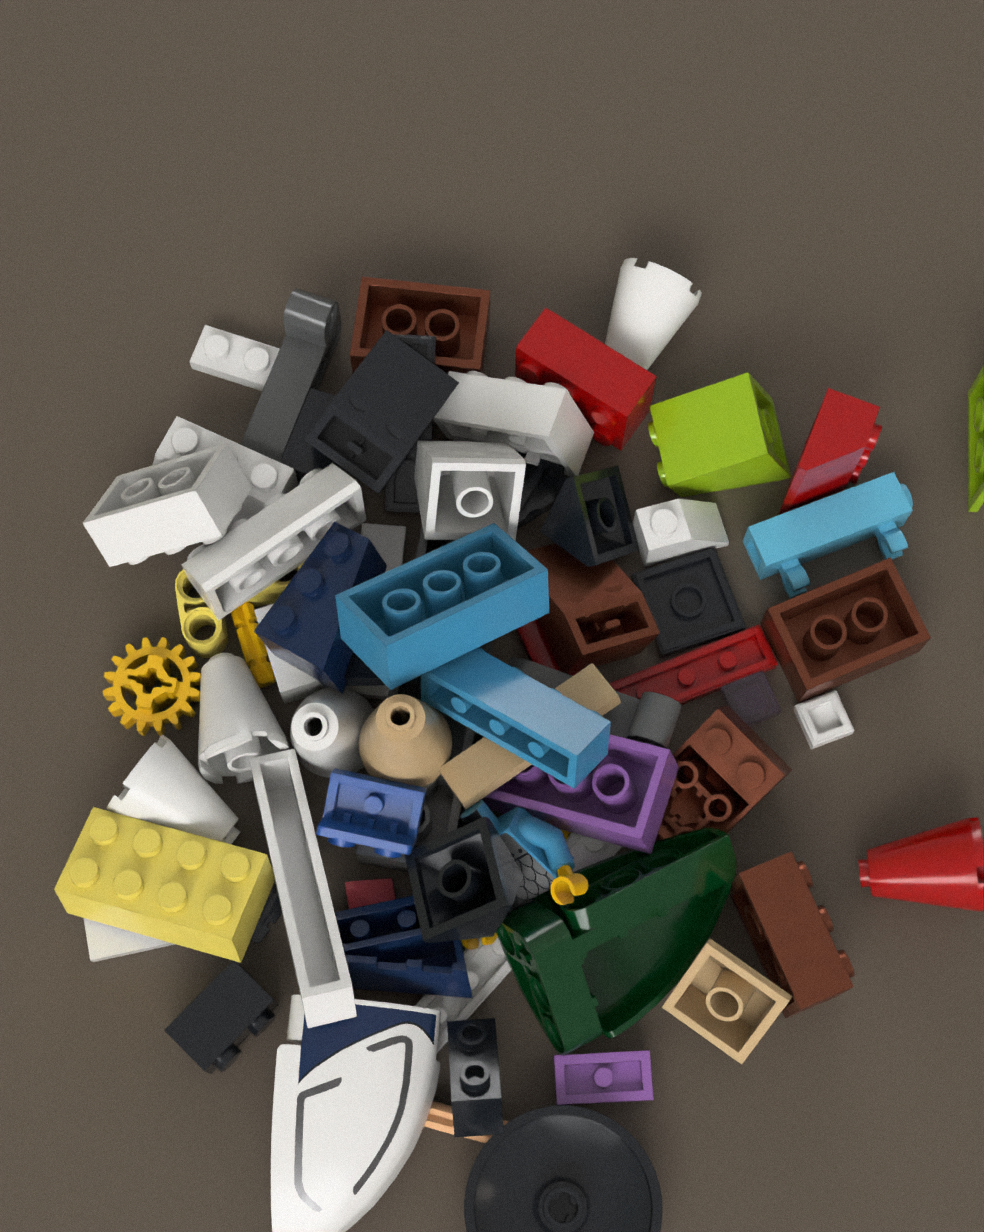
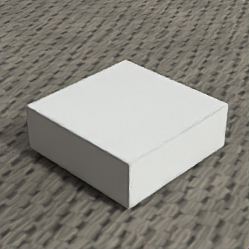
M836 690L797 704L793 708L811 750L849 736L855 731Z

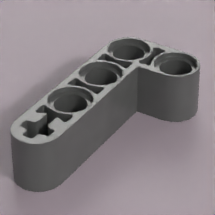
M297 288L291 292L284 311L285 338L242 441V446L278 462L282 459L310 388L319 390L341 333V317L338 302Z
M512 657L508 662V665L520 669L524 674L553 689L572 677V675L522 658ZM615 691L619 695L621 703L602 716L611 721L610 734L668 749L682 705L668 696L655 692H643L641 698L637 699Z

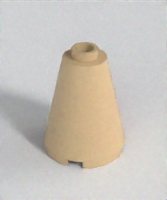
M393 695L384 700L365 720L359 735V754L370 776L424 787L433 783L441 775L439 772L440 768L449 761L452 751V735L447 721L437 709L424 701L408 695Z

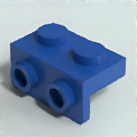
M334 768L330 775L323 818L318 824L316 834L328 837L327 841L330 844L339 847L349 848L360 844L374 847L375 853L385 857L399 858L402 854L410 855L417 842L427 788Z

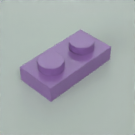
M650 1050L553 1056L556 1105L654 1100Z

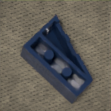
M334 522L254 632L276 657L343 694L347 683L344 676L354 652L341 639L335 595L385 573L386 563L370 539Z
M413 896L335 912L353 989L473 998L461 940L436 943L424 942Z

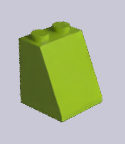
M749 372L650 405L653 421L648 423V430L653 444L659 447L662 460L657 462L658 475L662 484L665 487L668 486L680 497L792 478L773 399Z

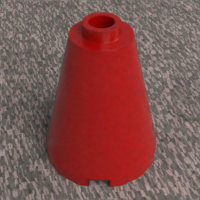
M978 817L964 818L867 849V859L858 860L861 888L870 887L873 897L978 912L984 911V845Z

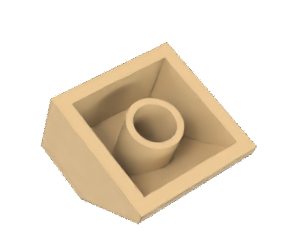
M709 939L676 984L662 1008L737 1062L743 1064L792 996L712 939Z

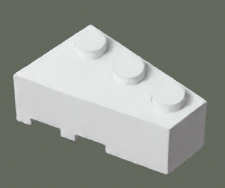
M449 371L448 375L458 381L459 384L433 419L447 438L455 441L506 442L514 450L526 454V463L538 466L540 459L563 465L565 467V475L571 477L579 475L594 431L565 387L551 382L544 385L531 384L517 377H506L505 380L491 378L477 371H468L467 374Z

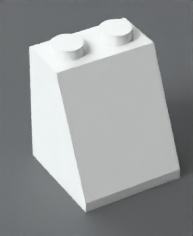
M418 441L414 480L424 539L457 540L495 523L516 541L526 468L525 459L506 442Z

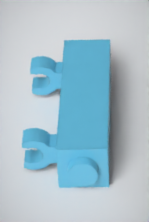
M892 472L751 525L747 528L742 542L759 579L762 580L780 573L785 591L791 599L806 593L805 587L811 584L801 564L875 536L885 560L890 557L893 560L903 556L902 550L907 549L908 544L898 527L905 524L913 511L912 496L907 486L903 483L900 484L895 473Z

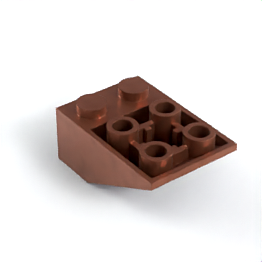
M556 543L527 550L528 553L548 569L549 613L538 619L561 672L573 674L580 672L591 663L597 667L638 655L660 634L643 593L613 560L588 567Z
M728 705L718 708L673 754L679 768L656 840L660 841L704 828H715L728 834L792 769Z

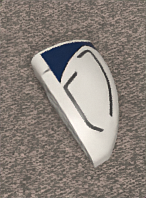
M291 995L286 1040L299 1045L282 1044L277 1049L271 1132L272 1232H346L378 1202L396 1179L415 1148L426 1123L436 1092L440 1072V1061L436 1060L440 1010L354 999L357 1017L308 1028L301 995Z

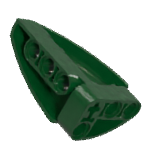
M704 828L656 841L651 854L634 849L623 852L573 872V874L583 875L588 880L589 885L585 894L574 896L573 903L566 905L557 904L552 898L550 889L534 897L532 901L508 912L496 931L498 939L530 1009L549 1041L560 1055L564 1056L602 1034L607 1038L618 1036L653 1009L680 981L711 935L736 875L737 860L729 834L715 828Z

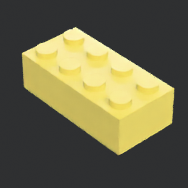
M93 807L54 890L68 914L241 963L275 878L268 855L265 853Z

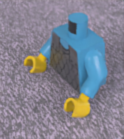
M483 800L478 801L461 814L460 817L466 825L483 817L489 818L523 873L511 909L550 889L552 898L559 905L573 903L574 896L583 895L588 890V880L583 875L573 874L572 869L575 867L574 857L571 855L564 835L559 828L536 817H532L524 808L516 807L496 818ZM497 933L493 937L481 938L482 944L484 946L493 944L497 938ZM478 938L461 940L466 949L472 950L479 947Z

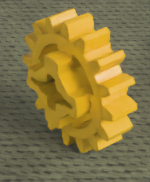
M147 637L142 639V648L139 650H135L128 643L125 645L128 654L125 659L118 656H113L111 659L117 667L116 672H104L103 677L108 683L113 685V687L103 690V696L106 700L115 701L108 707L110 713L114 717L122 715L120 723L127 730L137 723V731L141 736H146L150 727H154L159 736L164 735L165 725L169 723L177 730L181 729L182 725L179 717L184 714L193 718L195 712L190 703L191 701H200V691L194 687L201 685V673L192 672L198 666L193 656L184 659L186 650L181 644L170 650V644L167 638L164 637L160 639L157 647H153ZM170 663L180 670L183 682H179L177 678L169 677L171 673ZM156 680H159L162 686L154 687L151 694H148L145 687L154 686ZM125 691L129 692L130 695L137 696L135 703L137 710L132 709L127 704ZM173 703V705L170 708L160 712L162 709Z

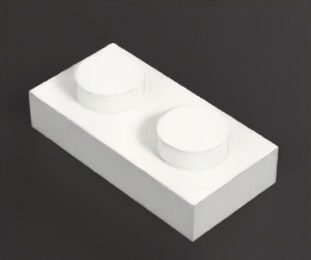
M205 325L189 362L194 370L262 391L280 348Z

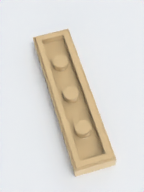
M593 663L555 688L562 695L589 710L596 711L601 716L621 703L619 695ZM483 737L444 764L439 772L467 810L532 764Z

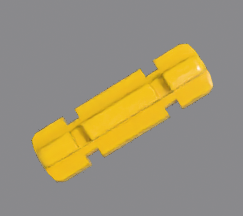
M245 602L233 610L231 616L235 628H238L236 632L245 662L250 667L249 669L259 688L274 684L276 678L271 662H268L270 659L266 646L254 632L259 625L256 623L257 618L254 605L251 602Z

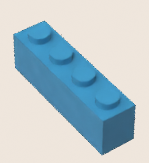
M480 647L421 675V701L426 702L574 789L608 754L611 721L603 718L596 711L589 710L567 698L558 690L549 688L529 677L520 669L511 667L493 657Z

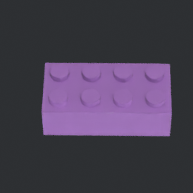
M610 734L608 754L575 789L536 766L531 765L481 800L492 811L505 814L516 807L524 808L532 817L545 821L561 830L651 854L679 766L670 749Z

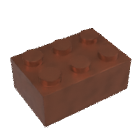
M362 276L350 349L352 373L355 372L386 330L392 334L437 336L436 366L447 374L449 371L465 374L468 371L483 373L490 321L491 290Z
M891 557L767 608L760 622L798 703L916 654L931 639Z
M792 851L740 872L733 880L729 891L767 978L792 996L782 1010L785 1019L831 1000L853 988L854 986L850 978L855 976L849 957L843 949L837 951L829 934L834 931V927L827 910L823 905L817 906L809 888L813 887V881L807 866L802 860L796 862Z

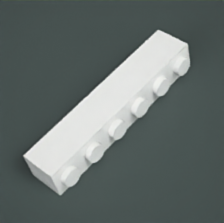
M295 748L249 758L307 1027L312 1028L357 1017L353 986Z

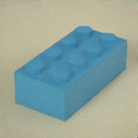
M492 523L335 595L340 636L350 649L392 690L548 614V569L499 526Z

